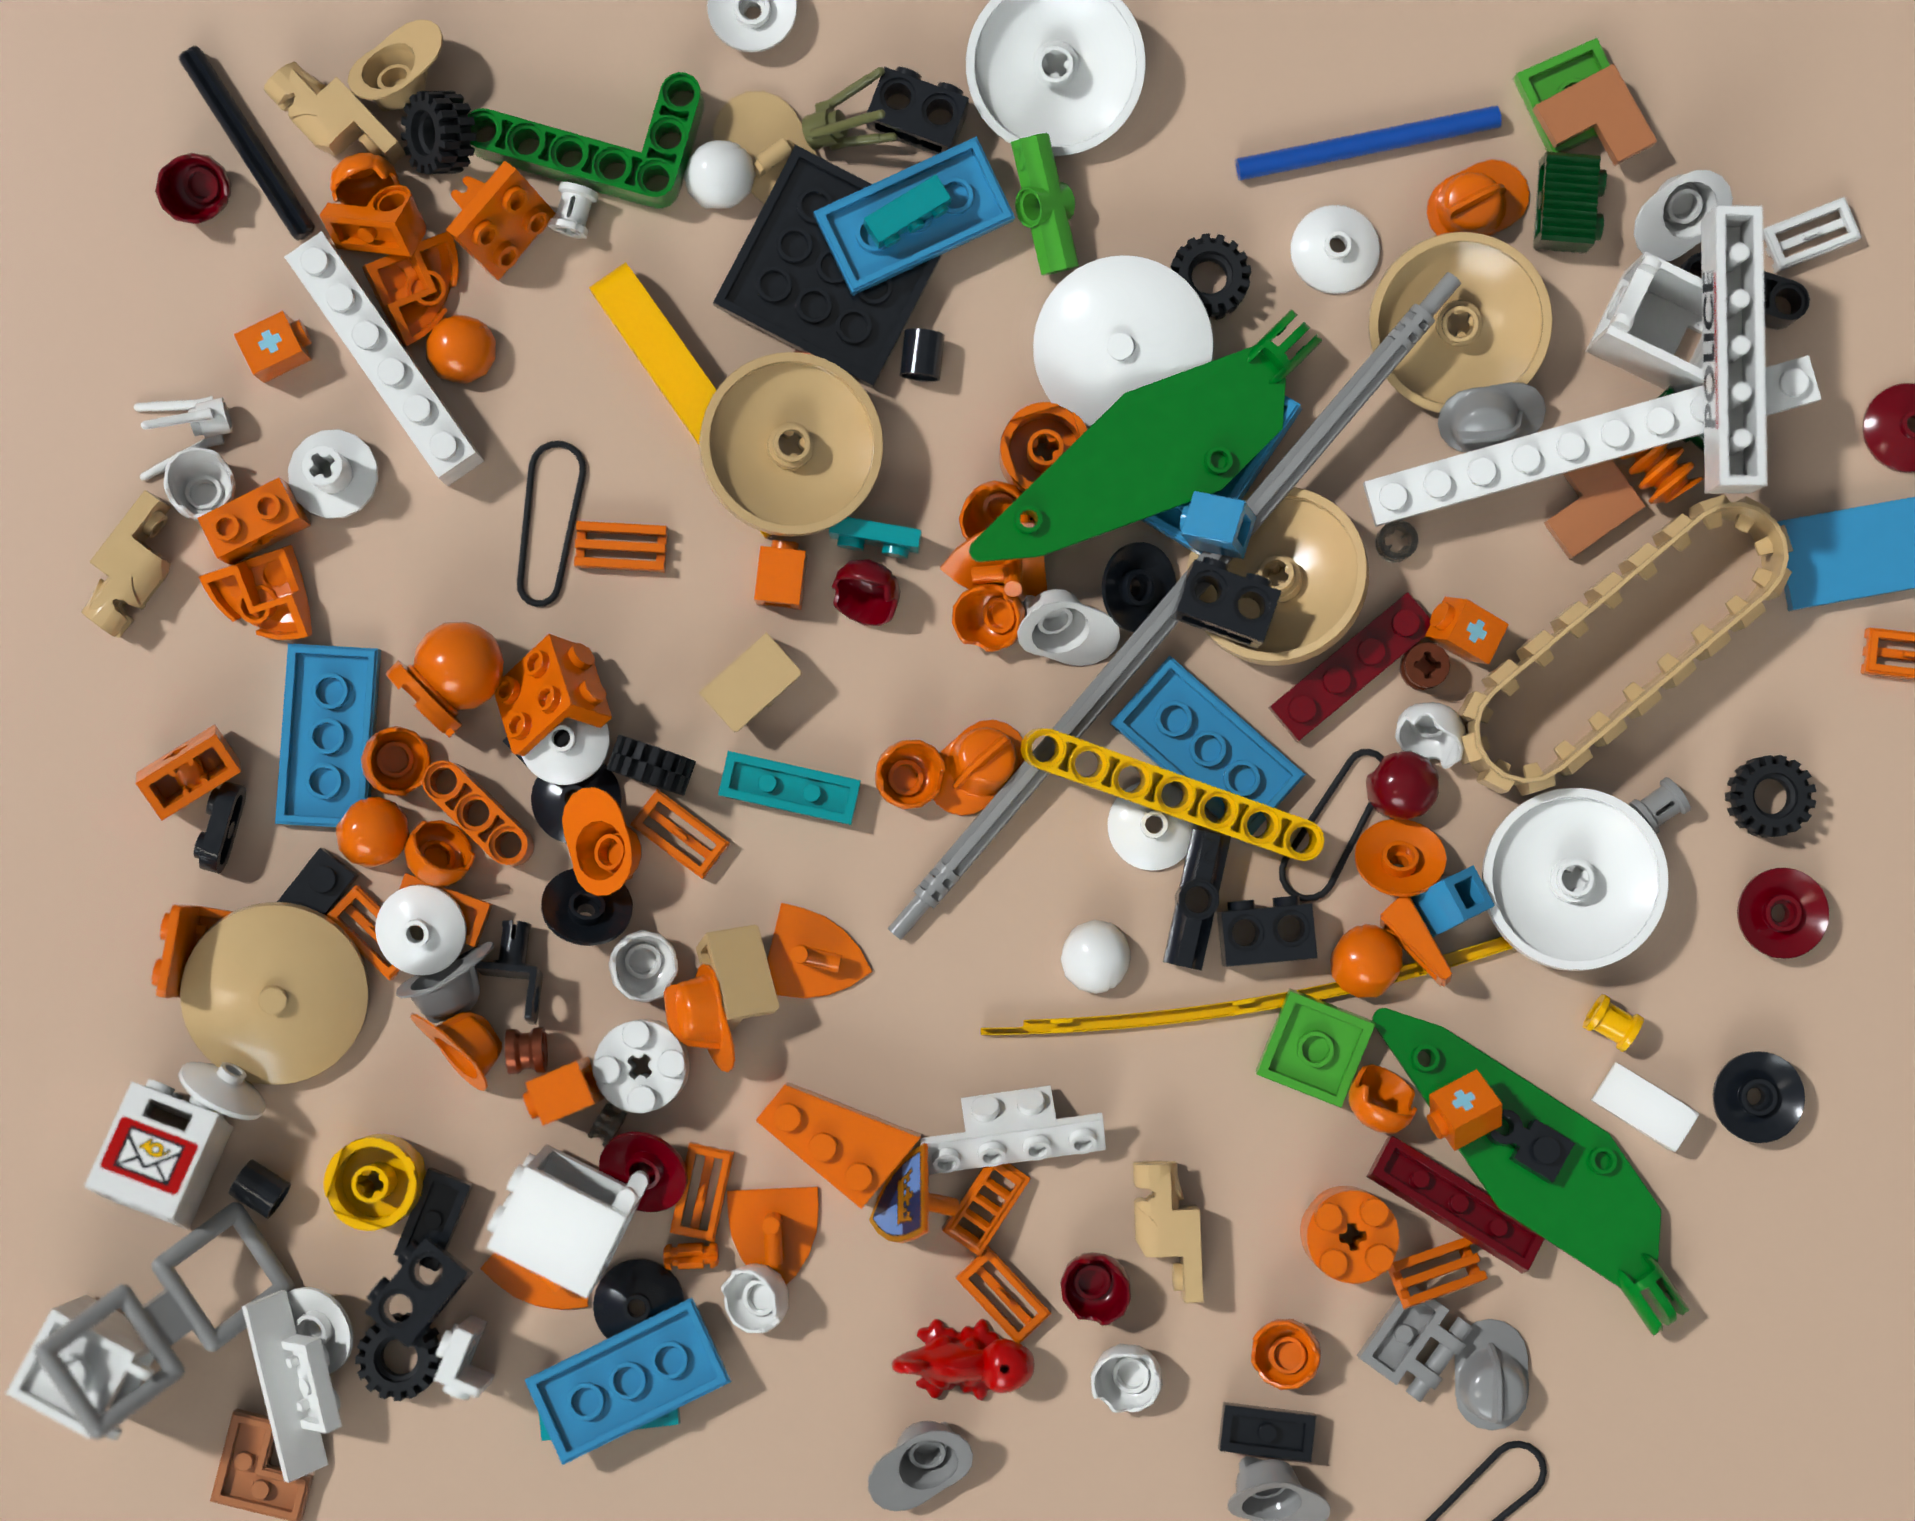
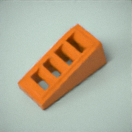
M1398 897L1380 914V926L1393 935L1399 945L1440 987H1445L1451 981V968L1411 897Z
M1010 1163L994 1167H983L959 1201L957 1214L949 1216L942 1226V1231L980 1256L1031 1178ZM993 1169L1015 1184L1011 1191L989 1177ZM983 1185L1004 1199L1000 1207L979 1193ZM972 1201L994 1215L990 1222L968 1208ZM962 1217L983 1230L979 1238L958 1224Z

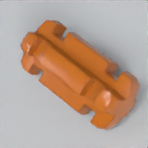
M704 1242L680 1243L677 1247H672V1244H668L663 1249V1264L667 1270H672L673 1266H678V1270L701 1269L710 1264V1268H715L719 1263V1248L715 1242H710L709 1246H704Z

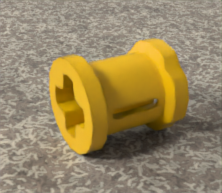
M1601 994L1585 1017L1582 1027L1588 1031L1594 1029L1614 1041L1616 1048L1624 1052L1638 1035L1643 1025L1644 1017L1639 1014L1630 1015L1610 1003V997Z

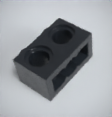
M884 66L885 73L880 77L867 113L883 109L886 115L882 119L867 123V129L880 134L896 133L898 141L936 155L954 147L968 113L969 97L963 96V91L952 84L939 82L936 86L921 80L920 74L911 69L897 67L896 70ZM893 94H903L909 98L910 103L905 108L896 110L889 107L886 101ZM936 109H944L951 114L952 119L944 125H936L928 119V115Z
M1204 557L1203 561L1195 559L1188 568L1171 618L1257 649L1264 643L1282 591L1272 588L1273 582L1263 576L1247 573L1246 577H1242L1229 572V565L1217 559ZM1199 582L1210 583L1216 589V601L1205 603L1199 600L1195 594V584ZM1239 599H1253L1259 606V617L1255 619L1244 617L1238 609Z
M1300 896L1272 898L1273 907L1255 909L1254 900L1227 902L1228 911L1217 912L1222 966L1229 967L1318 958L1312 904H1300ZM1286 915L1295 917L1300 924L1298 937L1290 942L1283 940L1278 934L1277 929L1279 921ZM1242 919L1250 921L1255 928L1254 940L1246 946L1237 944L1232 936L1233 926Z
M424 1238L421 1243L414 1239L397 1259V1262L402 1267L394 1277L389 1280L384 1276L366 1298L372 1304L364 1313L407 1348L414 1346L473 1274V1271L432 1238ZM429 1257L436 1258L441 1263L443 1269L440 1280L435 1284L424 1282L419 1273L421 1263ZM398 1294L407 1296L412 1303V1313L405 1321L394 1319L389 1310L391 1300Z

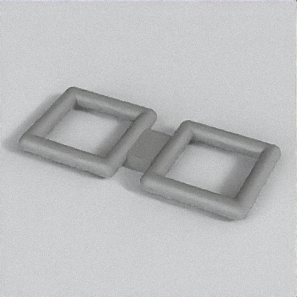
M233 1202L153 1260L151 1265L152 1271L165 1289L147 1303L142 1305L131 1287L121 1284L35 1347V1357L91 1438L98 1440L106 1436L184 1375V1366L170 1346L191 1330H193L207 1351L214 1352L247 1328L242 1308L218 1327L214 1328L175 1270L177 1265L233 1225L272 1283V1286L251 1302L280 1290H287L289 1292L295 1288L293 1280L241 1203ZM121 1308L161 1367V1370L153 1375L150 1381H145L100 1416L58 1353Z

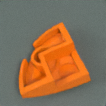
M447 231L421 241L411 257L388 255L362 267L383 312L404 347L423 338L441 321L447 312L444 304L450 288L457 286V250L454 238Z
M292 545L199 576L205 591L217 608L233 622L243 618L246 622L259 627L260 629L256 630V635L276 640H294L312 635L307 594Z

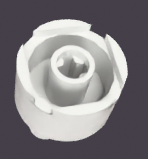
M652 1019L633 1020L615 1027L600 1042L594 1058L593 1075L603 1096L614 1106L633 1113L651 1112L671 1102L685 1087L690 1069L688 1049L686 1045L679 1042L671 1033L668 1024ZM648 1055L651 1058L648 1067L652 1073L651 1075L643 1073L638 1076L634 1072L636 1064L633 1058L634 1056L641 1058Z

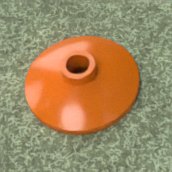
M1389 819L1378 822L1362 833L1355 848V864L1362 878L1376 890L1392 896L1408 897L1426 892L1430 886L1440 881L1446 867V851L1441 840L1429 828L1411 820ZM1393 864H1401L1404 867H1397Z

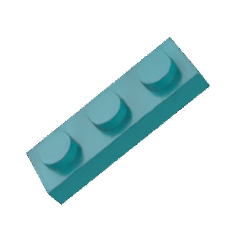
M728 751L718 795L852 825L861 780Z

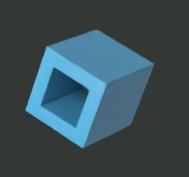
M1194 491L1190 505H1186L1181 513L1180 530L1182 536L1192 549L1244 559L1257 517L1244 500Z
M1474 865L1430 886L1426 892L1411 897L1433 937L1495 906Z

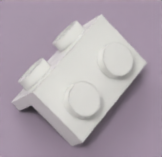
M470 1315L462 1323H455L452 1329H447L436 1352V1356L443 1359L434 1381L444 1384L443 1391L462 1400H469L470 1396L478 1398L491 1385L495 1375L471 1365L475 1351L488 1323L487 1321Z

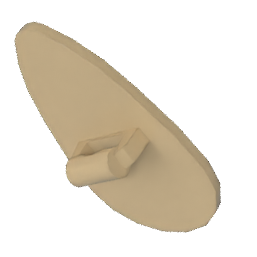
M749 91L731 98L719 111L713 126V141L723 140L737 143L752 158L755 178L750 193L763 204H765L795 145L817 155L815 150L808 145L804 137L802 123L794 109L781 97L766 91Z

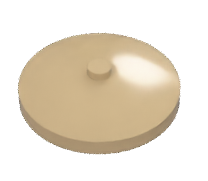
M1450 232L1430 237L1415 244L1402 253L1387 269L1375 290L1371 302L1369 338L1372 352H1374L1414 304L1420 305L1447 272L1460 280L1461 285L1433 316L1435 322L1386 378L1406 399L1418 406L1440 413L1445 402L1459 391L1509 382L1528 384L1540 368L1550 344L1552 307L1549 294L1540 274L1533 264L1517 249L1504 241L1485 234Z
M783 352L754 359L742 365L723 381L712 396L705 411L700 430L699 450L703 472L711 490L732 515L759 531L773 535L795 537L827 530L849 517L861 505L878 477L883 455V436L875 406L869 395L854 377L824 358L805 353Z
M1293 487L1252 535L1244 559L1234 557L1228 564L1229 572L1242 577H1246L1247 573L1263 576L1273 582L1272 588L1282 591L1264 643L1257 649L1208 631L1205 632L1226 652L1244 661L1259 665L1282 666L1306 661L1328 650L1352 627L1361 612L1368 591V557L1363 541L1353 522L1329 499L1312 491ZM1254 491L1246 493L1242 500L1247 501ZM1191 551L1187 570L1192 562L1199 557L1193 551ZM1210 585L1200 596L1199 600L1205 603L1215 602L1217 599L1216 589ZM1239 599L1238 609L1244 617L1249 619L1259 617L1260 609L1253 599Z
M265 902L246 906L226 915L212 925L197 942L184 968L180 989V1003L186 1028L204 1056L217 1067H220L224 1062L232 1063L245 1071L247 1075L245 1081L266 1085H283L306 1080L320 1074L335 1064L349 1050L357 1038L364 1023L369 998L366 967L358 948L349 935L336 922L324 914L306 906L286 902Z

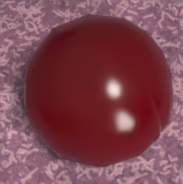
M189 153L176 157L161 168L158 173L155 193L161 208L173 219L196 224L210 220L223 211L229 203L231 183L225 168L210 155Z
M870 559L851 560L837 571L832 584V589H835L834 607L849 619L871 626H882L892 620L899 603L901 591L897 578L883 564Z
M1412 751L1392 753L1383 757L1378 767L1371 774H1368L1366 779L1367 797L1378 813L1392 819L1406 820L1420 817L1432 807L1438 797L1439 775L1427 757Z
M1094 1252L1076 1256L1067 1264L1060 1280L1062 1300L1079 1320L1095 1321L1101 1326L1109 1325L1124 1316L1131 1301L1130 1278L1120 1262L1107 1254Z

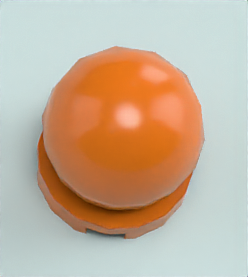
M445 622L426 633L416 647L413 665L409 664L406 666L398 660L385 674L398 689L402 687L416 701L414 706L443 734L445 733L450 738L463 726L456 717L459 715V710L476 709L492 698L502 683L504 660L501 648L491 633L469 622Z

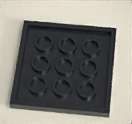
M795 145L715 297L713 306L799 351L819 356L836 364L857 381L874 388L942 255L852 296L814 217V211L872 184Z

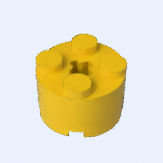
M373 1134L345 1145L331 1158L324 1175V1192L334 1210V1214L349 1227L363 1231L383 1229L410 1215L421 1196L423 1180L426 1175L424 1158L407 1141L390 1134ZM378 1172L380 1174L379 1180L384 1182V1187L373 1191L374 1183L367 1180V1178Z

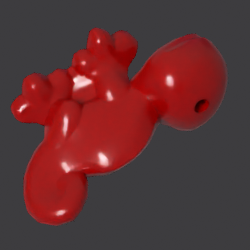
M934 1319L928 1327L920 1328L917 1332V1337L926 1345L899 1355L893 1359L891 1364L892 1370L896 1373L921 1376L922 1378L916 1381V1386L926 1389L932 1398H939L944 1390H952L955 1386H960L963 1393L968 1394L972 1391L977 1400L981 1401L987 1396V1391L990 1389L995 1393H1010L1019 1389L1031 1379L1035 1367L1034 1357L1027 1347L1010 1339H1000L996 1332L989 1331V1325L984 1319H980L973 1328L965 1326L961 1332H957L953 1327H945L941 1320Z

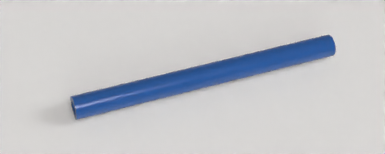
M1497 105L1236 158V172L1239 181L1501 128L1502 118Z

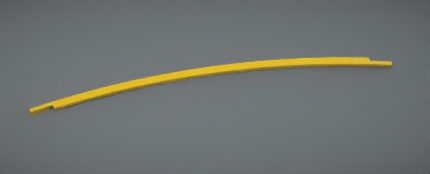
M1501 936L1443 954L1451 968L1512 949L1513 947ZM1417 962L1406 964L1401 968L1400 974L1394 983L1426 975L1427 972ZM1337 982L1296 990L1319 1000L1350 994L1342 990ZM1287 992L1149 1012L1074 1018L1023 1020V1027H981V1035L1085 1032L1213 1019L1281 1008Z

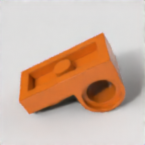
M392 185L383 188L372 197L366 207L327 203L320 213V217L336 249L411 257L427 230L426 223L411 191L403 185Z

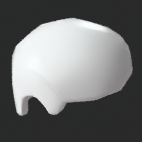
M714 140L701 145L690 156L684 178L688 193L702 207L707 209L731 208L739 204L751 192L755 171L752 158L739 144L731 141Z
M191 447L177 452L166 465L164 475L166 495L174 508L186 518L198 521V517L235 499L236 481L234 480L233 472L220 454L214 450Z
M1428 702L1414 704L1404 710L1398 718L1395 738L1403 751L1415 752L1427 757L1429 760H1440L1442 767L1447 769L1462 759L1464 746L1461 736H1465L1466 731L1460 715L1455 710L1440 703Z
M1092 920L1076 926L1066 939L1062 949L1061 963L1065 977L1079 990L1094 994L1107 992L1109 989L1115 988L1123 979L1130 963V948L1125 934L1114 924L1100 920Z
M639 930L622 937L615 945L609 960V970L613 984L628 999L643 1003L663 998L665 988L673 983L679 970L674 946L661 934L646 930Z
M758 1263L744 1265L731 1271L732 1274L721 1286V1291L725 1296V1310L733 1325L746 1333H765L772 1330L782 1321L789 1306V1290L781 1274L768 1265Z
M1118 1344L1104 1351L1091 1373V1388L1094 1399L1102 1400L1114 1413L1125 1411L1139 1412L1153 1405L1163 1386L1160 1364L1150 1352L1139 1345Z

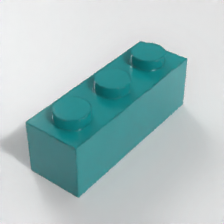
M936 174L865 217L863 225L878 249L884 245L888 248L896 244L901 239L900 235L908 230L910 233H913L925 225L923 221L931 216L936 219L949 210L948 206L951 203V197Z

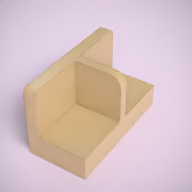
M766 632L704 687L699 694L733 732H738L765 707L770 708L773 705L772 701L794 683L802 673Z
M748 925L706 932L696 946L700 966L708 964L716 973L720 986L722 1006L729 1029L735 1030L744 1018L775 1013L779 1009V1002L759 927L757 925Z

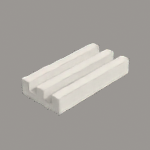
M1845 197L1763 229V240H1765L1767 245L1765 251L1768 257L1771 256L1774 261L1772 267L1775 273L1854 243L1862 238ZM1839 211L1840 219L1784 241L1778 242L1776 235ZM1844 227L1847 230L1845 235L1789 257H1784L1783 251Z

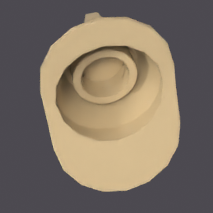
M415 20L395 30L378 46L355 62L349 71L347 81L351 92L359 98L373 100L384 112L402 109L406 103H411L409 97L412 94L425 91L428 68L435 62L442 49L443 34L440 27L430 20Z

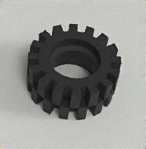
M419 91L417 94H412L409 97L411 103H406L403 109L408 116L401 119V125L406 126V132H401L402 140H407L408 144L403 149L405 155H412L409 160L411 166L417 167L416 171L420 174H454L464 171L463 167H468L471 162L468 156H473L475 148L470 143L471 141H476V133H471L470 127L475 125L474 117H468L467 115L471 110L469 104L463 103L464 97L461 94H456V91Z
M1209 233L1202 234L1198 240L1193 237L1187 241L1184 247L1181 246L1172 260L1170 269L1183 277L1197 292L1208 312L1209 318L1216 317V320L1224 318L1226 313L1229 312L1231 314L1243 301L1250 285L1251 266H1247L1246 260L1248 257L1244 251L1240 253L1237 250L1239 244L1233 240L1231 243L1224 241L1225 236L1220 234L1216 238H1210ZM1210 261L1217 263L1225 271L1226 284L1220 291L1207 294L1195 287L1192 281V271L1202 262Z
M618 735L607 770L684 796L696 761L659 747Z
M1768 755L1748 760L1745 765L1739 766L1734 771L1737 774L1735 777L1729 778L1727 785L1731 786V790L1725 793V801L1730 800L1731 807L1727 808L1729 815H1735L1738 819L1734 823L1739 828L1748 829L1747 833L1753 836L1761 835L1762 837L1788 835V833L1796 832L1802 828L1800 824L1808 822L1812 816L1808 811L1810 808H1815L1816 800L1811 799V793L1816 792L1815 784L1809 785L1807 779L1812 776L1808 770L1801 771L1799 769L1801 764L1796 760L1789 761L1787 756ZM1765 779L1778 781L1786 791V803L1775 814L1763 812L1755 802L1754 794L1756 787Z
M407 1312L404 1315L395 1313L391 1315L398 1321H405L410 1317L411 1313ZM378 1323L371 1326L365 1332L366 1335L358 1344L357 1348L360 1349V1352L355 1356L356 1364H360L361 1370L357 1372L360 1380L363 1378L367 1380L369 1384L365 1387L370 1392L375 1389L379 1392L378 1397L382 1399L394 1397L393 1401H402L406 1397L411 1399L417 1396L434 1381L443 1359L436 1356L440 1344L437 1338L439 1331L436 1327L433 1329L429 1327L414 1345L417 1351V1363L412 1371L405 1374L392 1372L384 1362V1349L390 1341L396 1338Z

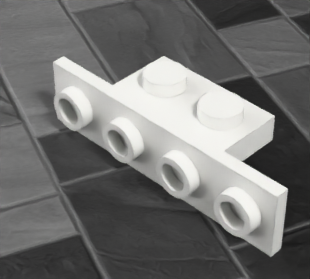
M1051 1085L961 1098L965 1132L920 1138L921 1145L923 1143L928 1144V1175L1106 1150L1102 1113L1056 1119Z
M280 1290L242 1306L283 1479L284 1482L289 1483L328 1465L321 1433H329L342 1427L338 1412L340 1410V1399L332 1387L328 1370L330 1365L328 1351L322 1344L321 1338L297 1334L287 1290Z

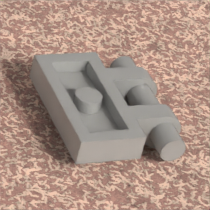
M1416 1285L1407 1288L1410 1296L1423 1292ZM1398 1297L1357 1356L1395 1385L1399 1383L1406 1371L1412 1373L1416 1377L1406 1392L1421 1402L1430 1388L1435 1390L1443 1378L1439 1375L1454 1354L1459 1356L1466 1347L1463 1341L1473 1327L1458 1317L1447 1331L1440 1326V1323L1449 1312V1309L1438 1301L1432 1299L1403 1309ZM1430 1337H1432L1439 1344L1427 1362L1422 1364L1416 1357Z

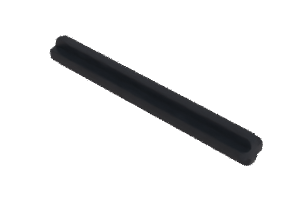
M192 46L179 55L180 63L290 234L296 240H302L312 234L315 230L313 222L203 51L197 46Z

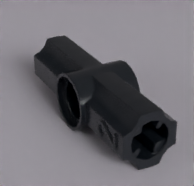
M1192 829L1180 886L1175 894V908L1163 962L1202 971L1214 913L1219 905V890L1231 837ZM1192 887L1204 889L1209 897L1206 909L1200 913L1190 911L1185 903L1186 893Z

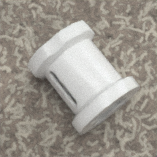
M560 182L559 191L562 193L556 216L550 219L548 227L570 237L587 238L589 230L585 227L591 204L597 202L599 194L583 185Z

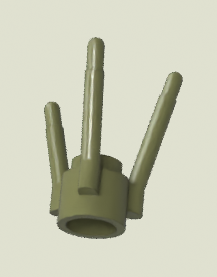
M878 67L869 74H866L832 98L816 103V112L804 116L802 120L804 137L813 150L830 147L832 151L849 146L880 144L897 140L898 136L893 132L847 136L851 128L884 118L886 114L883 109L846 119L841 110L834 111L836 106L883 76L885 73L883 67Z

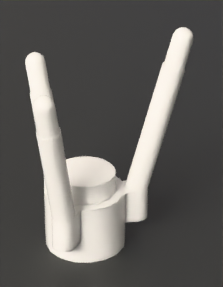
M213 396L198 400L154 401L136 403L134 405V409L137 412L188 410V413L160 417L141 423V428L144 430L190 423L194 435H203L205 439L188 448L200 447L208 449L209 447L225 444L223 434L233 432L230 414L223 397L214 399ZM175 455L141 473L140 479L147 481L165 472L166 465Z

